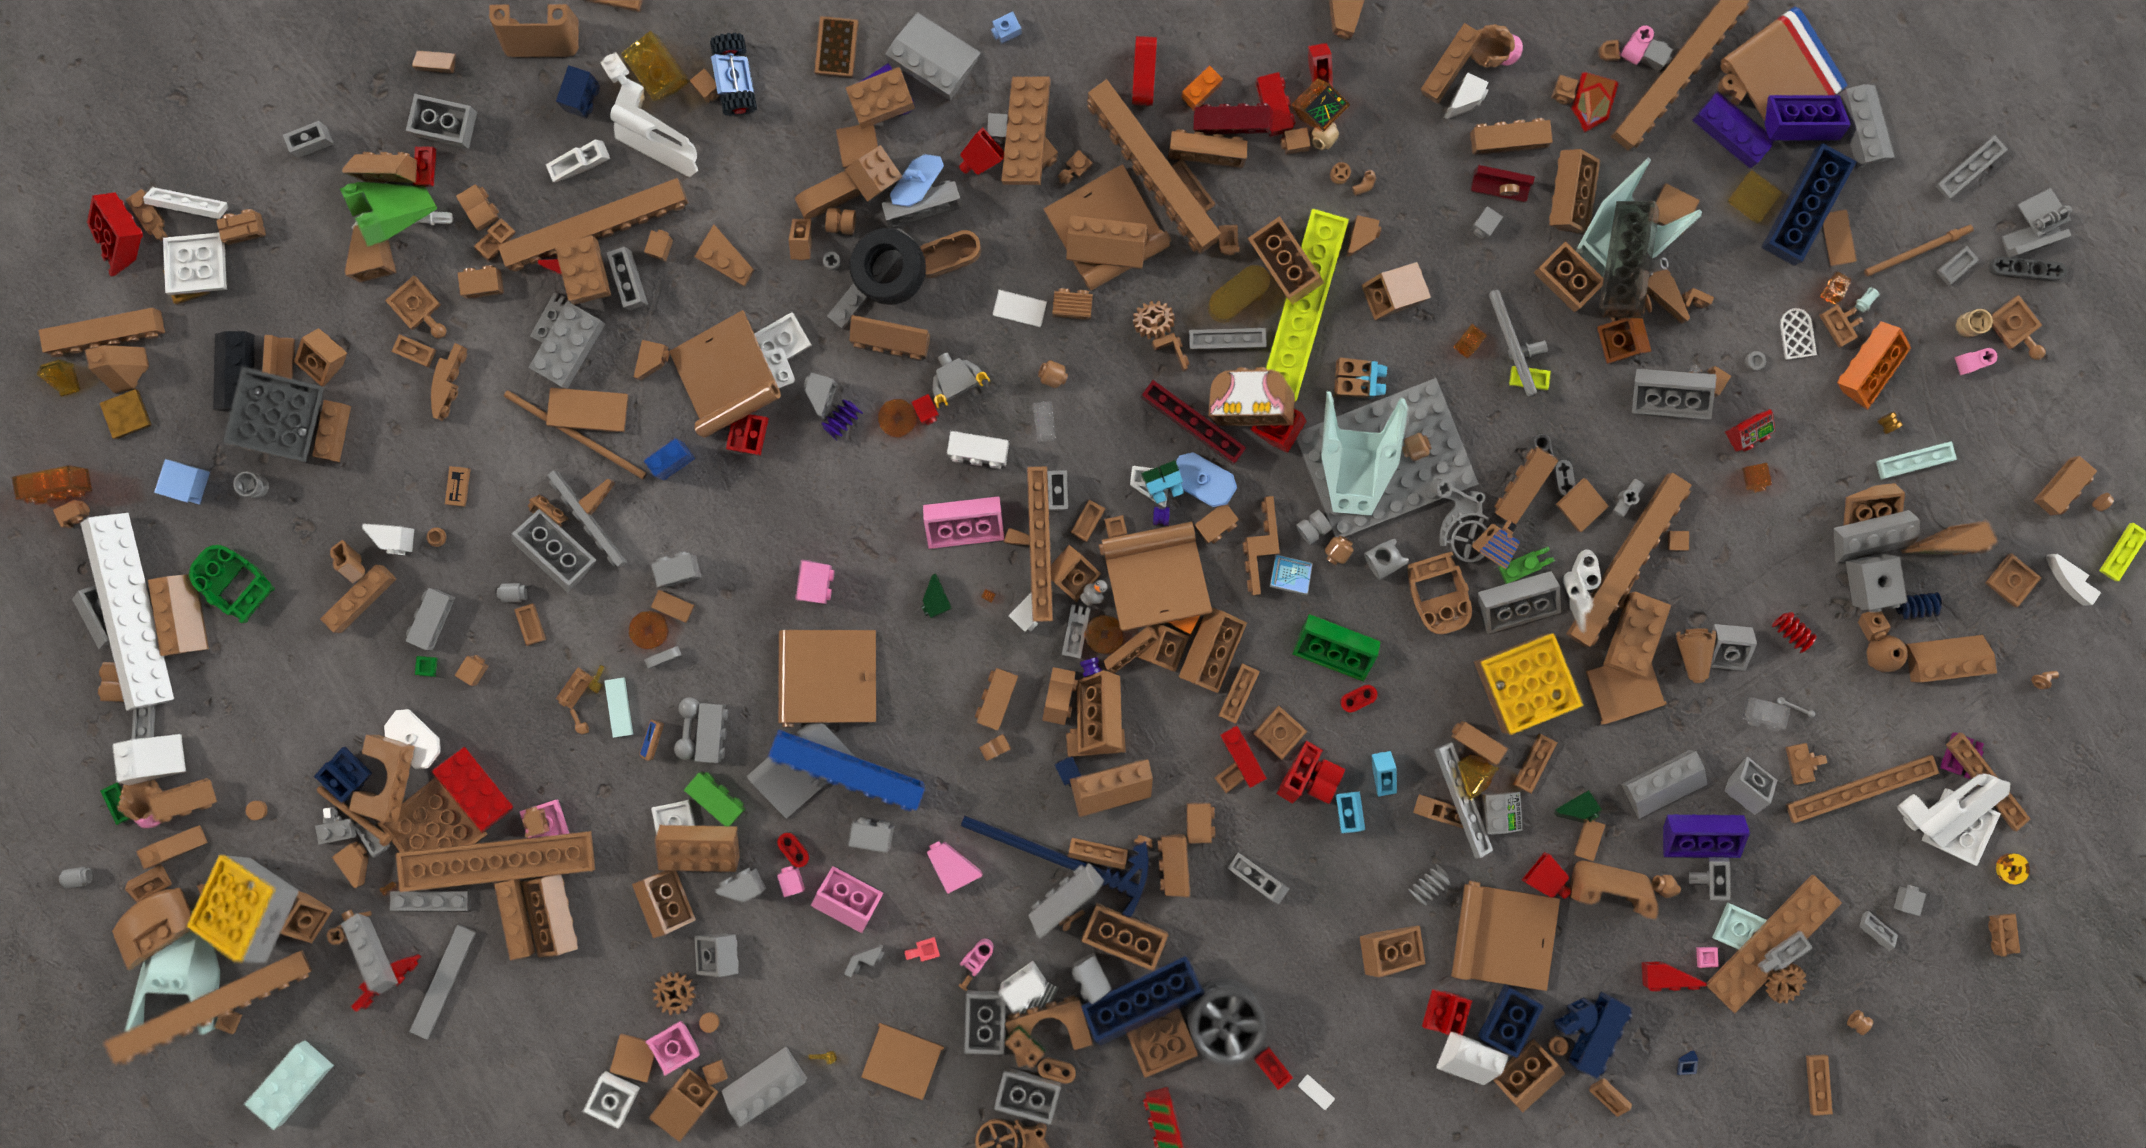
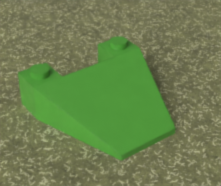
M356 182L340 188L351 215L354 217L362 214L356 217L355 220L368 247L391 238L437 209L424 186Z

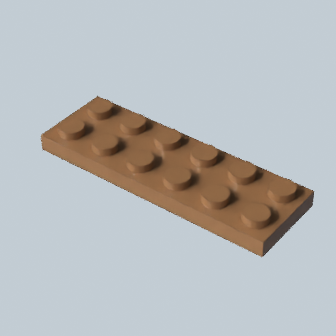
M1012 77L1002 172L1003 185H1041L1050 77Z

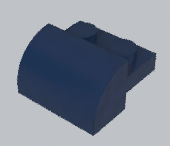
M342 747L329 762L322 766L314 777L340 803H343L352 797L353 791H359L364 786V782L372 775V772L346 747Z
M1583 997L1566 1005L1570 1013L1553 1021L1555 1027L1565 1035H1574L1579 1032V1029L1588 1034L1595 1027L1598 1014L1595 1005Z

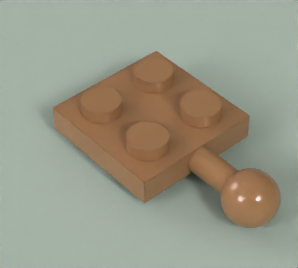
M413 275L385 300L410 329H415L421 322L425 321L431 328L433 337L440 339L446 335V327L443 324L436 323L430 316L441 304L416 276Z
M2019 295L1991 314L1993 319L1992 328L2008 349L2015 347L2023 340L2030 349L2029 356L2032 359L2040 360L2045 356V348L2041 345H2036L2029 336L2041 327L2042 324Z

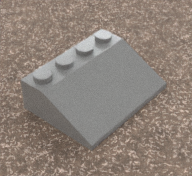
M918 12L898 34L885 53L888 62L896 67H900L902 71L950 101L981 55V52Z

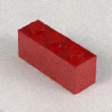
M1279 72L1257 77L1255 84L1260 103H1267L1273 109V126L1269 137L1293 130L1295 117L1289 111L1291 104L1289 96H1285L1284 89L1286 84L1284 78L1280 77Z

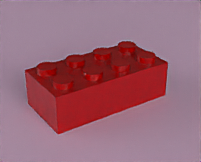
M465 747L432 770L436 779L481 834L513 811L512 804Z

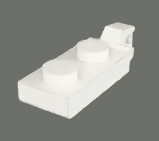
M616 52L607 55L600 62L613 83L619 81L623 86L628 82L625 76L630 72Z

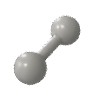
M692 697L683 699L679 704V713L685 719L683 737L676 742L674 752L678 758L683 760L692 758L696 751V745L690 739L692 719L699 714V701Z

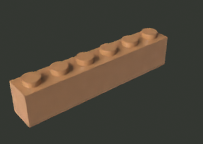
M155 308L39 330L42 352L50 354L51 357H61L66 352L81 353L83 352L82 349H91L107 344L108 346H117L122 341L137 342L139 338L143 337L147 339L157 338L158 334L165 333L161 311Z

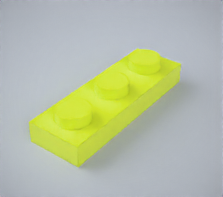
M2129 523L2099 571L2114 581H2120L2145 542L2146 530L2135 523Z

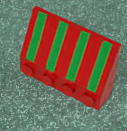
M1168 1087L1145 1092L1146 1098L1143 1099L1145 1110H1150L1151 1117L1148 1118L1150 1129L1155 1130L1156 1136L1153 1137L1155 1148H1183Z

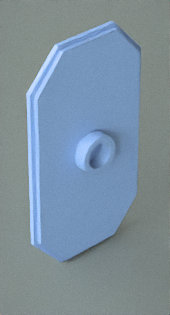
M925 154L913 160L902 175L903 178L898 181L890 193L892 204L910 207L920 202L944 167L941 156Z
M1194 452L1180 455L1176 460L1183 480L1181 483L1183 491L1211 507L1228 504L1237 489L1233 474Z

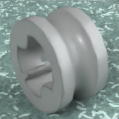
M835 252L826 253L823 257L824 266L828 270L837 269L840 265L839 255ZM830 256H834L835 261H837L836 264L833 263V266H830L829 262L826 261L827 258L830 259Z

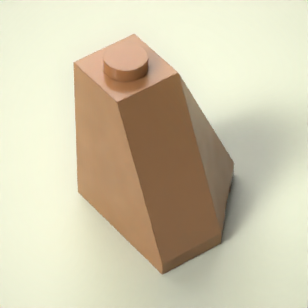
M103 345L85 350L89 369L116 394L135 389L142 373H145L149 367L144 347Z

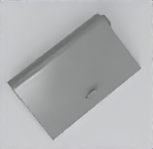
M806 723L794 734L854 756L830 730L828 726L830 723ZM769 757L747 775L750 782L786 819L828 783L827 778L820 776V778L816 779L808 775L809 772L805 770L799 772L791 769L788 764L783 763L779 765L773 763Z

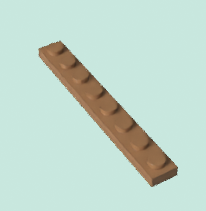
M1027 467L1032 622L1052 621L1047 467Z
M1928 755L1785 805L1791 822L1797 823L1939 774L1933 755Z

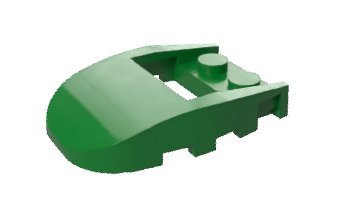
M211 545L205 548L190 566L189 578L195 589L207 598L206 601L218 607L227 615L240 619L238 621L240 623H247L250 616L261 603L275 590L257 566L222 545ZM245 567L256 577L231 605L220 595Z

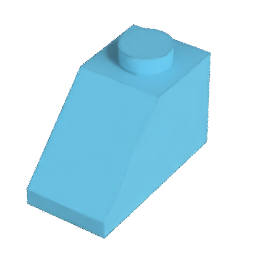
M1391 751L1372 754V769L1378 797L1396 794L1397 770Z

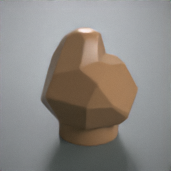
M1657 875L1651 883L1653 890L1665 898L1676 896L1681 891V887L1677 885L1672 875Z

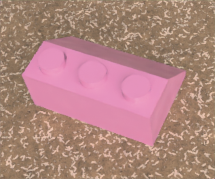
M832 866L816 893L811 906L862 933L876 909L883 892Z

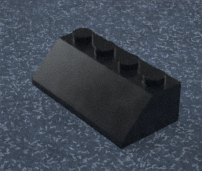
M224 331L215 334L213 410H232L242 367L254 370V334L246 331Z

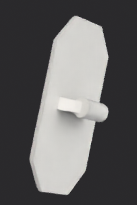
M409 709L396 710L384 725L385 737L415 746L411 766L415 769L429 768L440 754L439 738Z

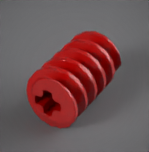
M1793 612L1784 613L1774 621L1772 627L1779 625L1780 627L1777 632L1785 631L1783 638L1790 636L1791 638L1788 643L1796 642L1794 649L1801 647L1799 653L1806 651L1815 642L1816 634L1811 633L1810 628H1805V623H1800V619L1794 617L1795 614Z

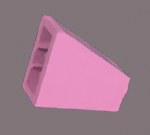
M937 841L929 846L930 849L927 851V854L947 894L982 877L983 873L979 868L946 842L940 843V841Z

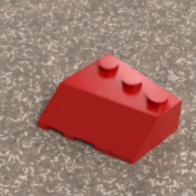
M115 192L92 195L87 224L95 242L101 244V256L104 261H108L110 265L108 272L110 277H113L136 261L143 233L141 228L137 227L132 214L126 210L124 202L119 199Z

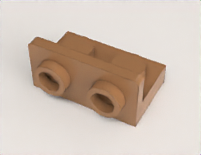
M2009 913L1989 916L1988 927L1992 934L1991 948L1994 954L2005 957L2007 954L2020 953L2016 914Z

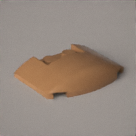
M181 888L166 889L147 896L127 910L117 922L112 933L127 970L133 969L191 931L187 925L192 912Z

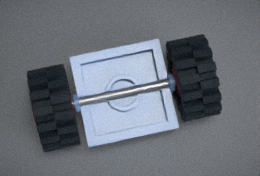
M733 32L732 34H720V36L716 35L715 38L712 37L710 40L711 60L717 93L723 94L720 98L723 114L725 116L731 117L734 115V117H737L738 115L744 116L743 114L753 113L757 110V104L753 92L747 57H741L747 51L744 35Z

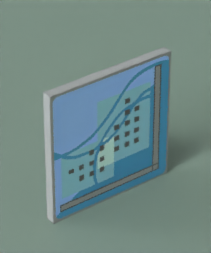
M1275 555L1270 587L1307 596L1313 563Z

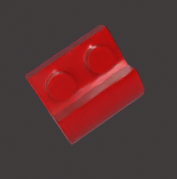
M749 414L732 423L726 449L761 456L769 418Z
M1432 989L1422 1027L1442 1032L1446 1035L1454 1032L1463 1036L1472 1000L1451 992Z

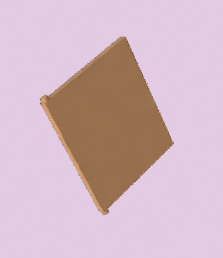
M1652 663L1647 677L1640 679L1605 665L1586 671L1602 720L1600 722L1601 725L1667 705L1663 699Z
M879 1023L878 1027L880 1028L861 1077L923 1100L938 1057L944 1047Z

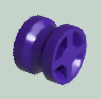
M1154 506L1153 525H1169V507L1160 509L1158 506Z
M1098 657L1080 662L1081 667L1084 669V678L1102 671L1098 666Z

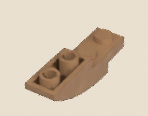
M456 343L447 360L439 358L432 381L431 408L433 418L441 421L449 415L450 404L458 395L457 389L459 386L452 384V382L457 379L459 375L458 369L467 357V348Z

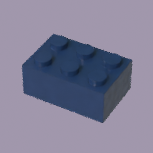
M1504 984L1478 1036L1489 1044L1518 1058L1544 1006Z

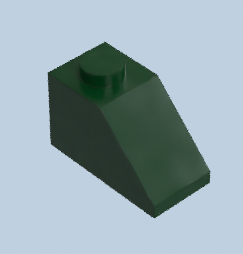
M933 574L922 600L924 605L921 606L926 616L929 615L930 618L953 609L937 574Z
M1588 790L1555 809L1554 814L1557 817L1581 823L1586 821L1591 823L1600 817L1598 814L1601 813L1602 809Z

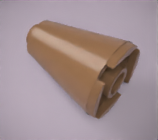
M1696 628L1687 629L1685 634H1681V631L1677 632L1676 639L1688 678L1693 680L1694 683L1705 682V679H1708L1710 674L1716 631L1713 630L1712 633H1708V629Z

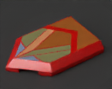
M1590 73L1581 74L1572 111L1577 116L1584 132L1609 119L1619 84L1617 81Z

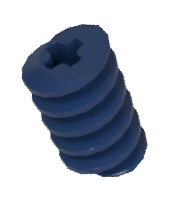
M1938 592L1934 594L1906 595L1907 603H1902L1900 607L1896 608L1897 613L1902 615L1905 620L1909 619V616L1912 619H1916L1917 615L1919 618H1923L1925 615L1931 617L1932 613L1934 616H1939L1942 600Z

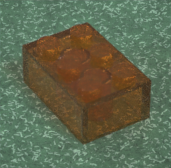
M68 465L12 476L15 499L22 500L24 503L41 505L46 504L47 500L62 501L66 500V496L82 497L85 496L86 492L92 491L89 470L87 468Z

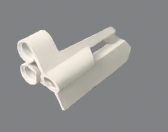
M627 79L628 82L621 87L615 105L611 109L610 115L611 120L614 121L615 139L691 177L698 171L695 163L697 159L695 146L689 142V138L642 110V102L645 99V96H643L644 87ZM658 129L664 132L665 134L680 141L682 143V146L664 138L663 136L653 132L652 130Z
M1591 550L1581 551L1573 565L1572 572H1567L1562 578L1564 587L1569 595L1570 609L1581 632L1585 631L1584 613L1588 612L1592 607L1591 598L1586 590L1598 588L1601 583L1598 559ZM1586 557H1593V560L1590 563H1583V560ZM1589 575H1596L1594 581H1587Z
M1978 774L1929 809L1914 794L1905 799L1897 808L1904 816V822L1912 830L1920 829L1943 848L2009 795L2010 782L2000 780L1989 774ZM1976 785H1981L1959 803L1958 800Z

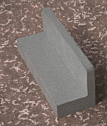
M2058 226L2037 237L2033 229L2028 227L2002 236L2001 239L2008 257H2014L2071 236L2069 229L2061 231Z

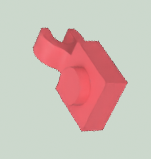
M935 937L916 942L917 948L905 951L907 960L920 956L922 962L940 956Z

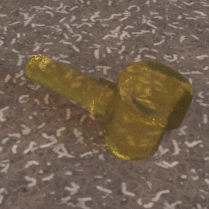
M601 665L596 676L589 684V688L595 693H598L603 686L598 682L604 666Z
M834 1051L824 1054H809V1059H825L827 1065L837 1061Z

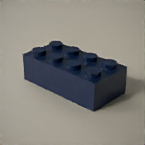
M1600 992L1594 1004L1598 1014L1595 1027L1588 1034L1581 1031L1567 1060L1577 1069L1599 1079L1600 1075L1604 1074L1606 1070L1605 1064L1608 1058H1611L1614 1054L1616 1041L1621 1039L1623 1027L1632 1016L1631 1007L1603 992Z

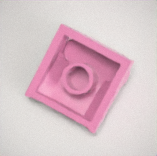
M682 1021L673 1024L646 1041L661 1066L664 1076L700 1055L693 1037Z

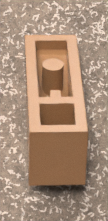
M1669 270L1654 272L1653 275L1648 276L1639 287L1681 324L1690 319L1679 289Z
M1418 795L1413 813L1463 828L1455 805Z
M199 825L136 852L143 868L146 869L155 867L208 842Z

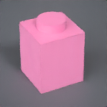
M792 866L781 869L782 872L777 877L784 897L805 890L798 867L793 869Z

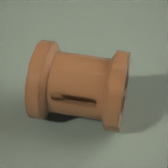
M342 925L328 931L327 940L330 944L336 945L348 940Z

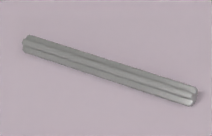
M1499 290L1491 291L1489 297L1527 396H1532L1536 394L1537 389Z

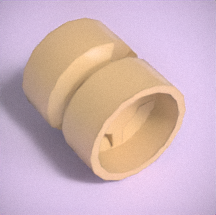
M1976 309L1961 315L1957 319L1956 329L1963 337H1974L1989 331L1992 327L1993 319L1987 310Z

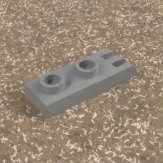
M554 292L530 335L542 343L565 306L563 304L566 297L562 295L557 301L559 297L557 292Z
M1072 604L1062 655L1081 659L1090 608L1087 607L1085 614H1082L1083 606H1079L1078 613H1075L1076 606Z

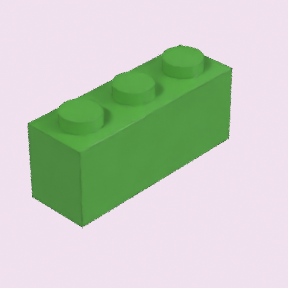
M699 772L684 791L724 826H732L745 811L744 803L737 797H731L728 794L730 791L725 786L716 784L714 782L715 778L710 773Z

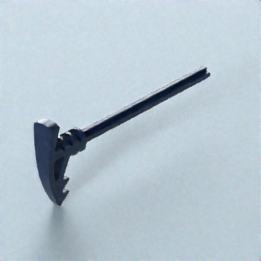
M964 816L961 826L1073 871L1080 865H1087V863L1069 858L1067 855L968 816ZM1146 841L1133 847V850L1138 853L1129 857V862L1134 863V865L1123 877L1119 876L1118 871L1112 874L1110 868L1102 870L1092 866L1104 880L1101 886L1104 887L1106 884H1109L1111 890L1116 887L1118 888V893L1126 891L1127 896L1131 897V900L1122 911V915L1131 918L1138 904L1148 874L1149 854ZM1138 869H1142L1139 884L1130 881Z

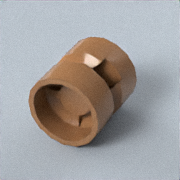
M828 207L825 222L826 232L837 233L841 231L842 234L853 235L856 224V211L844 209L841 212L839 208Z

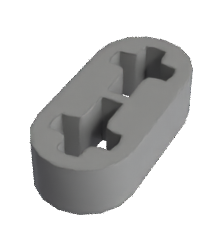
M1567 460L1558 461L1555 469H1553L1557 493L1565 496L1576 486L1573 467ZM1562 464L1564 467H1567V470L1564 471L1565 477H1563V472L1558 469ZM1564 479L1566 481V485H1570V489L1567 490V493L1565 490H1562L1561 486H1564L1565 484Z
M677 646L651 656L644 661L647 668L650 669L678 658L682 654Z

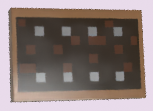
M820 16L815 74L853 78L858 20Z

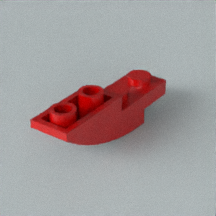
M416 954L390 964L398 982L396 984L397 987L406 979L404 975L408 971L412 972L419 965L417 961L422 956ZM365 981L359 986L364 993L351 1006L356 1012L361 1009L366 1010L374 1002L372 998L376 994L380 995V993L369 991Z

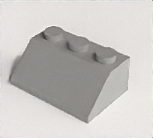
M96 585L79 590L72 600L99 650L110 646Z

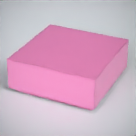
M1696 947L1697 967H1719L1717 947Z

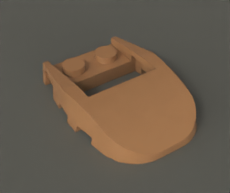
M1452 551L1407 565L1410 594L1425 627L1436 634H1446L1462 629L1469 623L1472 616V606L1468 595L1469 588L1464 581L1459 565L1456 566L1451 557L1453 555ZM1448 572L1452 573L1457 591L1421 602L1416 582Z

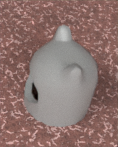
M1396 539L1381 543L1364 553L1371 571L1378 580L1395 572L1409 561L1408 558L1402 557L1399 550L1395 547Z

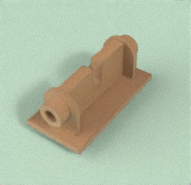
M540 494L529 500L528 507L530 512L534 514L540 509L560 527H562L561 523L569 519L562 510L554 507L547 498Z
M578 667L557 696L558 703L572 710L594 678Z

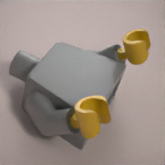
M948 352L940 355L938 360L942 367L936 370L937 374L933 377L932 388L936 407L939 408V403L944 402L947 406L949 400L979 384L981 387L984 386L982 380L987 379L990 381L989 377L977 365L968 360L958 358L952 361Z

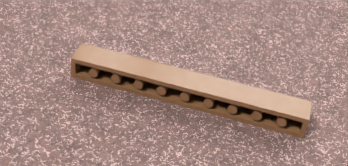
M1750 0L1718 1L1611 137L1628 151L1633 146L1637 148L1644 140L1642 135L1652 130L1656 125L1654 120L1657 117L1660 119L1667 111L1665 106L1668 103L1672 104L1679 96L1677 91L1687 86L1691 81L1689 76L1692 73L1695 75L1702 67L1700 62L1703 59L1707 60L1714 52L1712 47L1715 44L1719 45L1726 37L1724 32L1727 29L1730 31L1737 23L1736 17L1738 15L1742 16L1749 8L1747 3Z
M676 178L497 246L505 267L509 270L518 271L529 263L537 264L538 260L542 258L556 257V244L588 236L595 238L601 236L609 237L613 235L614 231H624L631 228L633 224L646 223L649 221V218L654 216L662 217L673 209L674 211L681 210L689 203L681 182Z
M1669 473L1665 476L1603 574L1600 585L1591 593L1592 607L1588 612L1584 613L1585 631L1581 632L1575 619L1566 633L1567 636L1585 647L1595 645L1599 639L1598 633L1601 629H1605L1610 621L1608 619L1610 614L1616 612L1620 605L1618 603L1619 600L1628 593L1630 589L1628 587L1629 584L1639 576V568L1649 560L1651 549H1655L1659 544L1661 533L1667 531L1670 526V519L1672 516L1675 517L1681 508L1679 506L1680 503L1690 495L1691 491L1689 489L1692 486L1690 483L1674 473Z
M300 950L104 1042L113 1063L121 1062L123 1065L133 1060V1055L139 1052L141 1055H144L154 1050L152 1046L160 1043L161 1046L173 1041V1036L178 1034L181 1037L193 1032L192 1027L199 1024L201 1027L212 1023V1018L218 1015L220 1018L231 1014V1009L237 1006L242 1009L252 1004L250 1000L256 997L261 1000L271 995L270 991L275 988L280 991L290 986L289 982L297 979L299 982L309 977L308 973L312 969L303 950Z

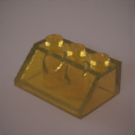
M649 31L621 53L653 101L675 94L690 82L659 36L652 31Z

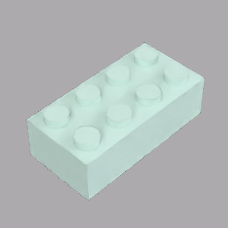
M304 1040L295 1045L244 1105L274 1130L284 1124L334 1065Z

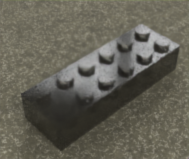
M1616 201L1599 310L1603 317L1643 318L1660 212L1656 201Z

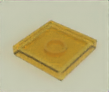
M1751 170L1727 202L1758 224L1782 192Z

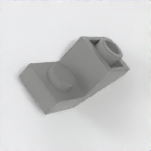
M877 945L854 953L844 974L852 977L853 973L857 974L862 965L859 962L860 960L871 966H874L876 962L880 963L884 952L881 951L883 945Z

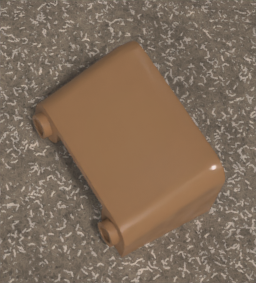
M1585 860L1578 861L1575 864L1569 886L1572 890L1569 897L1579 902L1594 904L1599 901L1602 891L1626 896V900L1633 904L1634 912L1640 913L1647 918L1656 919L1658 904L1651 881L1646 875Z

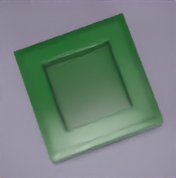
M416 656L415 675L436 677L438 658Z

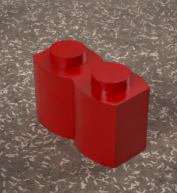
M1322 759L1321 762L1318 761L1314 768L1316 774L1313 779L1310 778L1305 789L1308 790L1307 794L1330 804L1345 769L1326 759Z

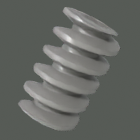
M1435 864L1437 871L1432 868L1430 869L1431 876L1426 873L1424 874L1426 881L1419 878L1420 886L1413 884L1414 891L1408 889L1416 900L1427 906L1426 898L1433 901L1432 893L1437 896L1439 895L1438 888L1443 891L1445 890L1443 883L1451 885L1449 876L1438 864Z

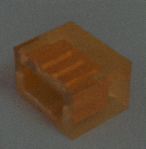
M985 589L981 598L992 603L996 594Z

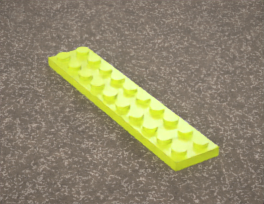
M1316 209L1311 210L1301 248L1321 276L1324 284L1293 305L1286 297L1266 366L1267 370H1275L1285 378L1294 392L1295 402L1298 398L1349 221L1347 218Z

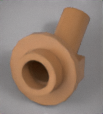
M2057 671L2044 672L2040 675H2034L2031 681L2038 689H2049L2052 685L2050 680L2058 678L2059 673Z

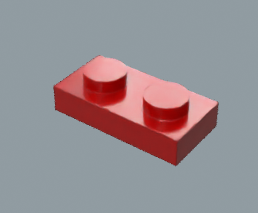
M415 147L414 159L417 160L416 182L412 184L415 186H434L436 148Z
M1269 1046L1254 1057L1255 1062L1278 1090L1293 1079V1076Z

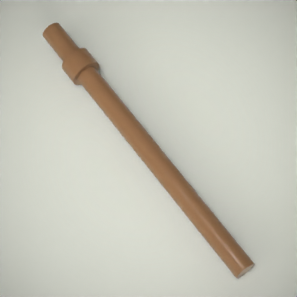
M1968 225L1958 230H1951L1947 232V235L1865 269V275L1868 277L1947 242H1955L1961 236L1973 232V227Z

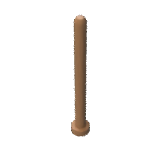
M323 786L317 788V792L376 836L382 846H387L391 842L393 835L389 832H382L360 814L350 811L347 804L344 802L340 803Z

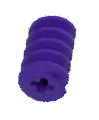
M842 400L844 407L837 405L839 412L832 411L834 418L826 417L829 422L828 424L821 422L823 429L836 441L838 440L835 435L843 436L841 429L848 430L846 423L853 425L851 418L858 420L856 413L863 414L850 400Z

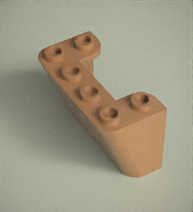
M548 4V24H520L517 20L510 18L509 5H489L490 21L502 50L507 56L569 57L577 53L578 18L567 4ZM559 9L563 11V16L557 20L553 18V12ZM498 10H503L505 12V16H503Z

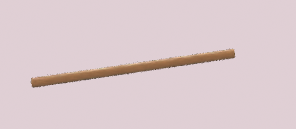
M508 390L505 392V398L545 422L547 421V413ZM556 427L639 478L644 479L646 477V472L576 430Z

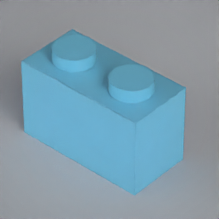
M1360 791L1336 794L1341 833L1365 830Z

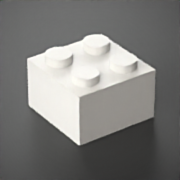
M605 1071L600 1076L583 1112L619 1128L624 1123L640 1087Z

